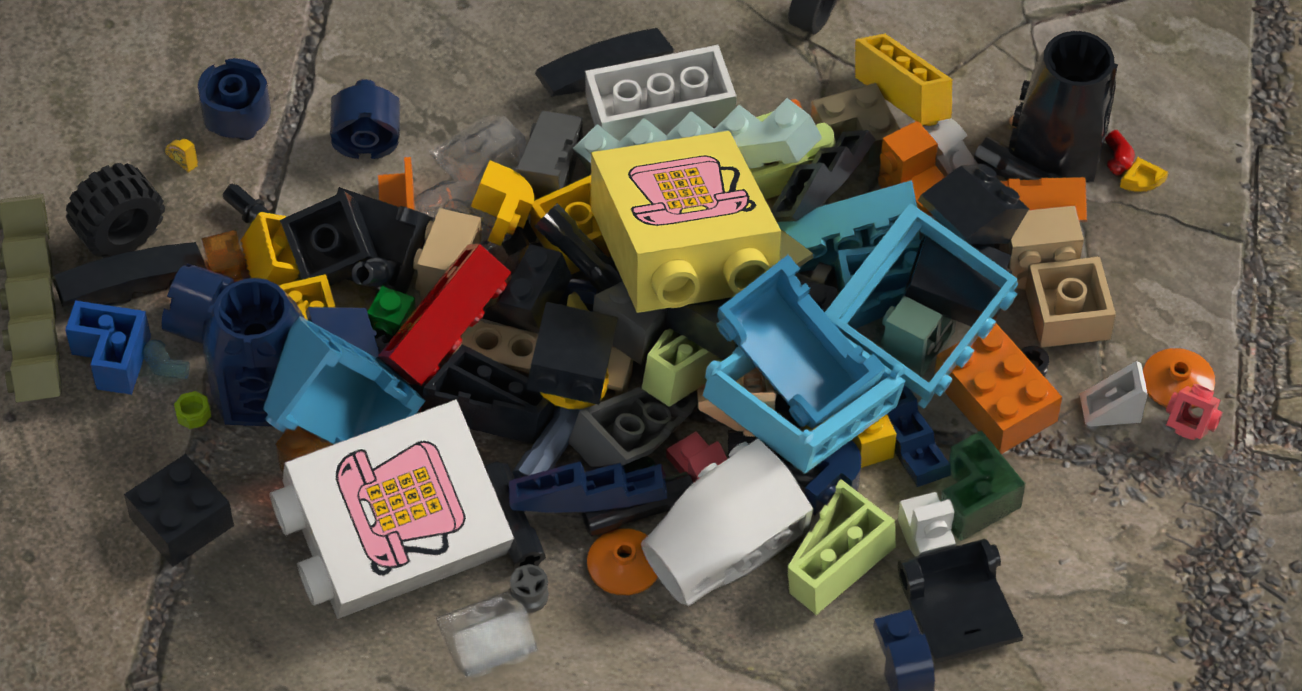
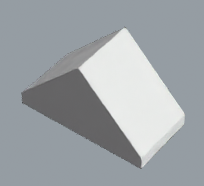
M1135 361L1079 394L1086 425L1091 427L1141 423L1148 393L1140 362Z

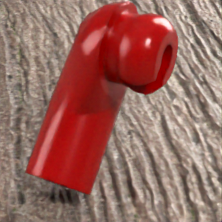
M1114 130L1105 138V142L1112 149L1115 156L1107 162V166L1114 175L1120 176L1125 170L1128 171L1132 167L1135 151L1119 130Z

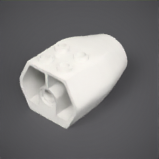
M758 438L749 445L747 442H743L736 446L729 453L728 456L730 458L720 465L712 463L704 468L698 475L699 479L682 494L668 514L641 543L644 555L659 580L681 604H686L689 607L710 591L748 575L809 532L813 512L812 506L788 468Z

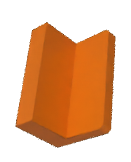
M404 157L405 173L378 175L379 201L415 210L411 157Z

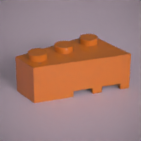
M1085 177L1040 178L1038 180L1007 179V181H1001L1005 186L1014 189L1019 194V199L1029 210L1075 206L1079 223L1087 222Z

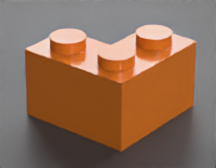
M917 120L883 138L878 182L881 189L912 180L917 208L931 217L932 214L918 199L921 194L945 178V176L935 166L938 143Z

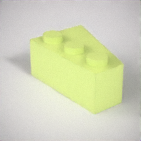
M669 328L663 332L647 355L642 389L670 407L706 384L705 372L708 365L714 360L722 362L723 359Z
M840 479L835 487L836 492L829 504L824 505L821 510L820 519L812 532H808L787 567L789 594L816 615L896 548L895 520L842 479Z

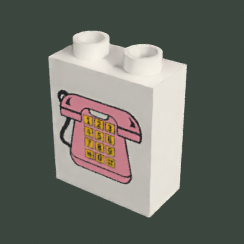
M457 399L286 462L282 479L285 487L269 493L276 518L283 533L288 535L302 530L313 556L297 563L309 600L313 606L330 600L337 619L504 556L514 540Z

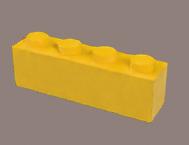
M886 33L855 39V78L865 85L877 83L886 101H889L915 121L918 120L923 126H933L938 121L952 118L953 79Z

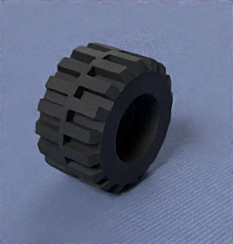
M115 163L112 167H109V165L104 166L100 171H94L88 175L89 177L85 181H81L77 186L78 189L72 192L69 198L71 201L66 206V219L87 248L97 257L107 258L135 251L138 246L146 243L151 235H154L157 231L156 227L163 220L162 214L165 212V206L163 205L162 197L141 171L132 164L127 163L123 165L122 163Z

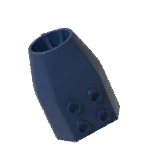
M243 279L227 286L218 295L207 322L203 354L211 394L225 425L273 427L265 419L268 414L264 410V405L289 329L299 316L304 318L296 302L277 284L265 279Z

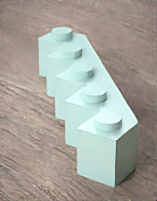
M786 98L763 122L738 105L715 129L691 111L667 135L643 118L619 142L597 124L573 149L585 168L591 173V152L730 131L746 164L751 169L763 167L764 163L767 162L797 163L822 139V136L811 115Z

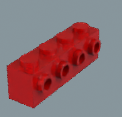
M468 244L378 357L409 384H427L440 370L438 364L445 355H451L461 345L463 339L460 336L468 326L473 327L481 320L485 313L483 308L488 301L497 298L507 286L505 280L511 274V271L481 244Z

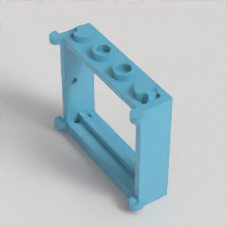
M909 203L828 307L825 314L845 337L856 345H860L868 354H874L890 370L897 364L905 367V373L900 377L905 380L904 385L922 397L918 406L925 409L934 394L941 396L953 380L949 374L955 366L958 365L963 368L975 351L971 348V345L978 336L984 340L993 329L996 321L992 318L1000 308L1006 311L1013 303V300L1018 295L1015 292L1018 283L1017 278L919 208ZM919 231L1001 288L929 383L848 325L855 313Z
M848 339V341L854 346V348L858 346ZM739 346L722 362L714 360L708 365L705 372L707 382L702 396L803 473H806L897 407L905 384V380L900 376L905 373L906 368L901 364H897L892 370L886 367L879 384L811 432L807 429L802 432L736 382L756 368ZM863 351L861 357L867 359L871 355Z

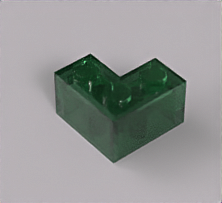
M982 430L951 447L949 457L951 476L957 483L942 490L941 501L950 500L954 510L951 531L961 542L1021 508L1026 483Z

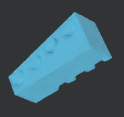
M911 180L817 207L797 221L777 222L780 229L813 253V259L800 266L799 272L815 270L819 262L835 267L838 250L877 246L909 203L917 207L913 183ZM919 232L912 241L920 240Z

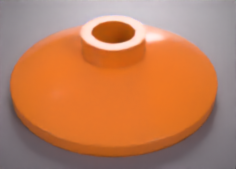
M1170 348L1159 351L1147 360L1143 368L1149 397L1166 408L1173 393H1179L1186 386L1192 388L1193 384H1198L1212 391L1215 387V375L1210 364L1203 357L1190 350ZM1192 405L1191 409L1197 408V406Z
M624 528L609 531L597 538L590 547L587 556V569L594 583L604 591L615 595H634L652 586L658 579V576L647 561L641 546L642 541L648 535L638 530ZM627 553L630 554V556L623 558L620 557L619 554Z

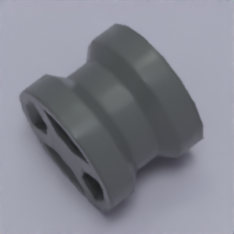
M523 565L517 568L510 578L512 603L522 612L531 613L541 610L547 604L549 598L546 573L535 565Z

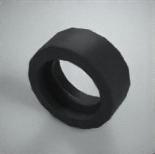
M792 0L788 15L789 24L812 34L818 33L830 17L836 0Z

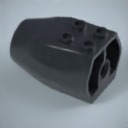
M1069 31L1055 36L1048 42L1045 50L1035 63L1030 81L1024 80L1020 100L1024 102H1021L1020 106H1016L1012 126L1018 128H1013L1009 142V148L1015 149V154L1046 172H1054L1065 178L1085 177L1086 183L1094 182L1109 127L1118 64L1114 62L1112 49L1104 40L1092 33Z

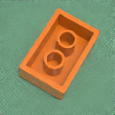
M997 323L984 340L978 336L971 345V348L975 351L964 367L961 368L956 365L949 374L953 380L945 390V393L999 455L1058 421L1062 396ZM960 342L937 354L934 376Z

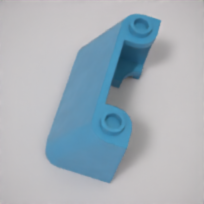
M787 255L718 309L717 316L719 322L716 326L726 340H734L788 403L791 407L789 412L793 419L801 427L807 425L810 428H815L879 384L886 367L874 354L867 359L861 357L864 350L860 345L854 348L809 295L810 287L806 283L801 286L799 279L795 276L800 271V268Z
M299 316L289 329L264 410L268 414L265 418L266 421L281 432H284L286 428L295 430L299 426L335 445L413 416L418 412L425 400L387 364Z

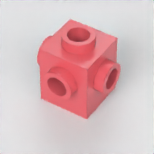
M1193 384L1192 388L1186 386L1179 393L1174 392L1166 409V412L1170 414L1166 425L1174 428V432L1190 440L1202 439L1208 434L1209 430L1215 432L1223 412L1217 409L1221 400L1213 397L1214 391L1198 384ZM1192 405L1202 408L1203 414L1201 416L1194 415L1191 410Z

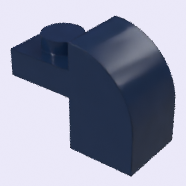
M852 440L816 465L820 467L821 473L805 487V496L813 508V515L819 513L824 505L829 504L836 492L835 487L840 479L858 491L861 454L857 445Z
M911 609L874 618L873 627L886 658L884 676L890 691H934L935 673L930 648L925 634H920Z

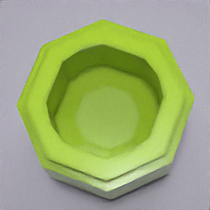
M197 391L181 394L174 403L178 424L188 429L204 426L211 417L207 396Z

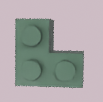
M904 296L896 307L891 306L887 310L883 318L882 325L885 326V333L882 336L880 346L896 360L920 377H923L936 359L937 354L941 352L954 334L956 321L942 316V314Z

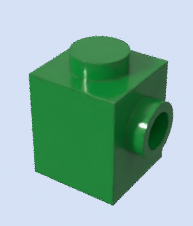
M384 286L381 287L367 312L372 330L377 332L375 338L386 334L389 342L415 311V297Z

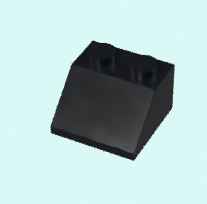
M984 164L961 165L921 194L918 199L944 227L968 244L1009 243L1029 210L1019 199V194L1014 189L1005 186L996 177V172Z
M529 244L507 258L504 266L511 271V274L505 280L507 286L497 298L490 299L484 306L483 310L485 313L482 319L538 334L546 302L559 303L572 279V275L562 252Z

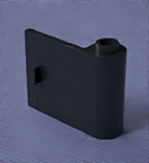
M339 187L337 194L345 191L357 200L378 257L385 260L395 259L401 265L397 280L388 281L382 286L407 294L415 271L413 267L415 254L419 248L423 249L426 228L429 221H433V217L407 207H397ZM352 276L346 279L355 282ZM368 284V285H364V286H367V287L376 289V290H377V293H376L375 296H377L378 292L380 291V289H381V287H382V286H372V285H369V284Z
M987 539L898 561V575L902 589L922 634L926 636L930 652L936 664L1023 641L1021 630L996 579V567L1001 565L998 548L995 544L990 545Z

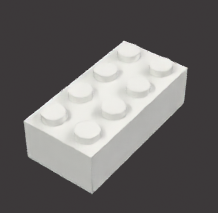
M719 45L585 71L586 100L594 125L598 124L619 142L643 118L667 135L691 111L711 127H715L736 108V94Z

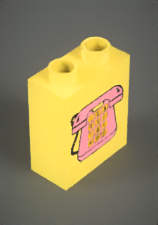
M730 131L591 152V210L637 313L664 308H679L688 304L734 297L780 261L781 230Z

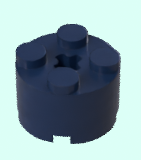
M232 58L225 60V64L215 67V64L211 65L200 76L198 93L202 116L207 130L228 138H239L241 140L254 138L257 131L267 123L271 114L268 85L261 69L251 61Z
M368 79L359 80L355 86L347 87L333 95L330 108L332 147L340 154L354 159H359V154L371 153V159H378L392 153L398 146L400 136V99L392 92L376 86L374 81Z
M183 265L177 272L167 297L172 299L170 310L163 309L162 330L203 344L207 322L216 299L227 286L234 283V280L228 276L195 265Z

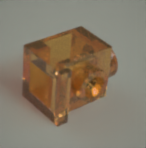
M232 230L201 238L208 270L228 276L234 282L243 280L241 271L247 268L242 249H240L237 231Z

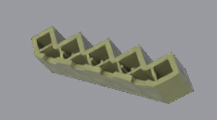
M44 193L1 199L0 230L3 229L4 239L1 243L2 248H0V270L6 269L7 279L4 283L5 288L0 289V302L2 310H9L10 317L7 324L8 329L2 330L5 351H11L13 358L10 366L11 371L5 372L8 393L15 394L16 403L60 397L62 380L58 367L60 355L55 326V295L51 281L53 279V270L48 243L50 234Z

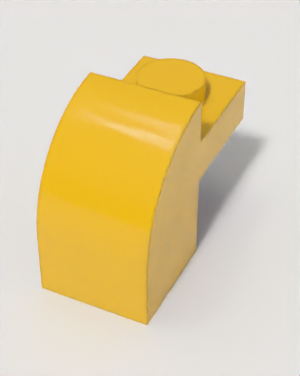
M489 160L471 204V207L497 217L488 238L489 242L501 246L506 233L513 235L517 226L524 227L534 203V192L528 181L518 172Z

